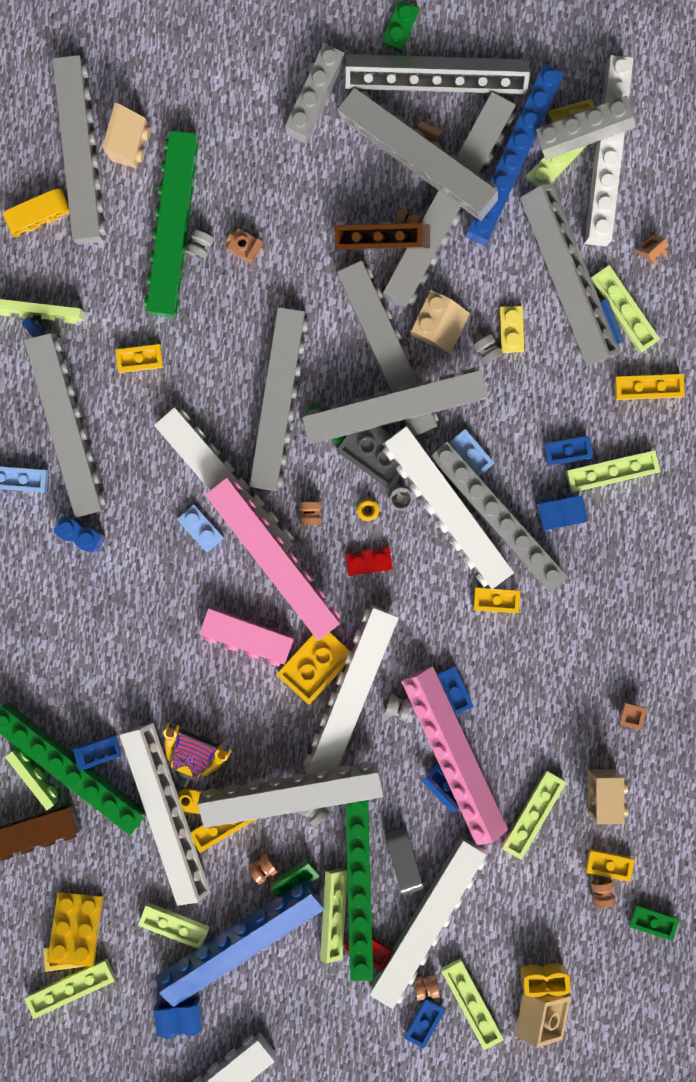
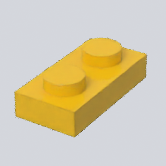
M160 344L115 349L119 373L164 368Z
M475 587L473 610L519 613V590Z
M589 849L585 872L631 882L635 859L633 857Z

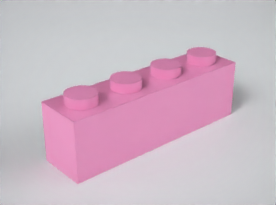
M211 607L207 611L199 633L204 636L203 639L205 641L215 644L217 641L225 643L224 647L233 651H237L238 648L247 651L246 655L256 659L259 656L267 658V662L275 666H280V663L285 665L295 638Z

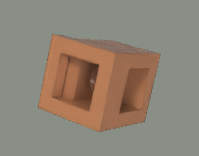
M239 228L236 233L232 231L226 240L228 251L251 265L263 246L260 239H256ZM241 240L246 241V245L244 247L238 246V243Z

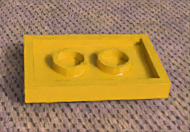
M331 632L319 641L312 634L276 675L310 705L346 666L344 662L350 650Z
M57 892L47 963L86 967L94 966L103 896Z

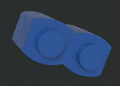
M576 492L563 494V499L556 501L554 496L541 499V504H536L541 531L588 522L583 495L577 496Z
M60 517L53 530L59 538L65 541H73L77 547L87 552H98L106 539V536L101 531L92 527H86L82 521L73 517Z
M187 998L175 1007L167 1001L156 1003L153 1009L158 1037L170 1039L177 1034L194 1036L202 1030L204 1023L200 998Z

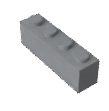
M325 43L323 44L285 125L286 135L307 144L344 66V52Z
M626 95L536 129L541 150L546 160L633 129L636 125L629 99Z

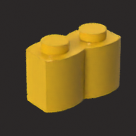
M551 963L543 967L531 964L520 968L521 985L527 996L540 997L547 993L561 996L570 992V976L566 967L562 964Z

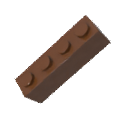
M425 223L335 226V249H430V225Z
M74 803L0 826V861L12 858L13 854L21 852V854L29 853L35 850L34 847L36 846L49 847L56 843L55 840L63 838L64 841H68L77 837V833L82 827Z

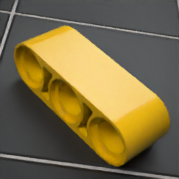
M54 189L3 212V217L12 237H18L24 231L28 233L41 227L40 224L45 222L48 224L60 219L63 214L67 213L69 215V203L62 189Z

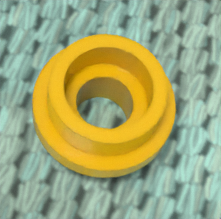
M364 499L357 506V514L364 521H372L379 514V506L372 499ZM365 506L372 507L371 514L364 513Z

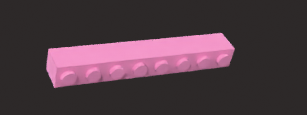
M229 478L224 479L206 493L205 496L319 641L340 624L338 620L341 617L333 606L330 608L324 602L327 598L319 588L316 590L310 584L313 581L306 570L301 572L296 566L299 561L292 552L287 554L282 548L285 543L277 533L274 536L268 529L271 525L263 515L260 518L254 511L257 507L249 497L245 499L240 492L243 489L235 479L232 481Z
M433 666L419 670L401 682L476 845L493 843L508 828Z

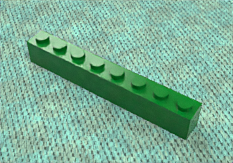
M169 131V138H165L164 151L167 152L166 161L163 160L161 165V173L164 175L163 183L159 184L158 189L161 202L160 205H157L155 214L156 219H158L157 228L153 230L155 249L151 250L150 264H153L152 273H148L147 286H150L149 295H146L144 299V308L153 316L177 319L199 148L198 136L193 133Z
M8 702L0 707V734L129 836L134 832L146 816L143 807L92 767L78 770L74 753Z
M368 800L346 804L350 981H373Z

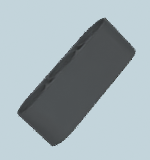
M406 826L384 832L402 895L423 890V883Z

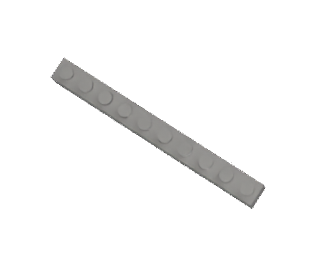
M493 92L490 94L457 155L461 165L467 169L468 167L473 168L481 179L484 174L480 172L484 165L489 167L495 155L491 153L495 145L499 147L505 137V134L502 133L505 126L510 127L516 117V114L513 113L516 105ZM439 190L421 222L430 225V249H406L383 292L384 298L404 309H407L409 304L414 305L419 296L416 292L419 285L424 286L430 275L427 273L430 265H436L441 255L438 253L440 246H446L451 237V234L448 233L451 226L456 227L462 216L459 213L462 207Z

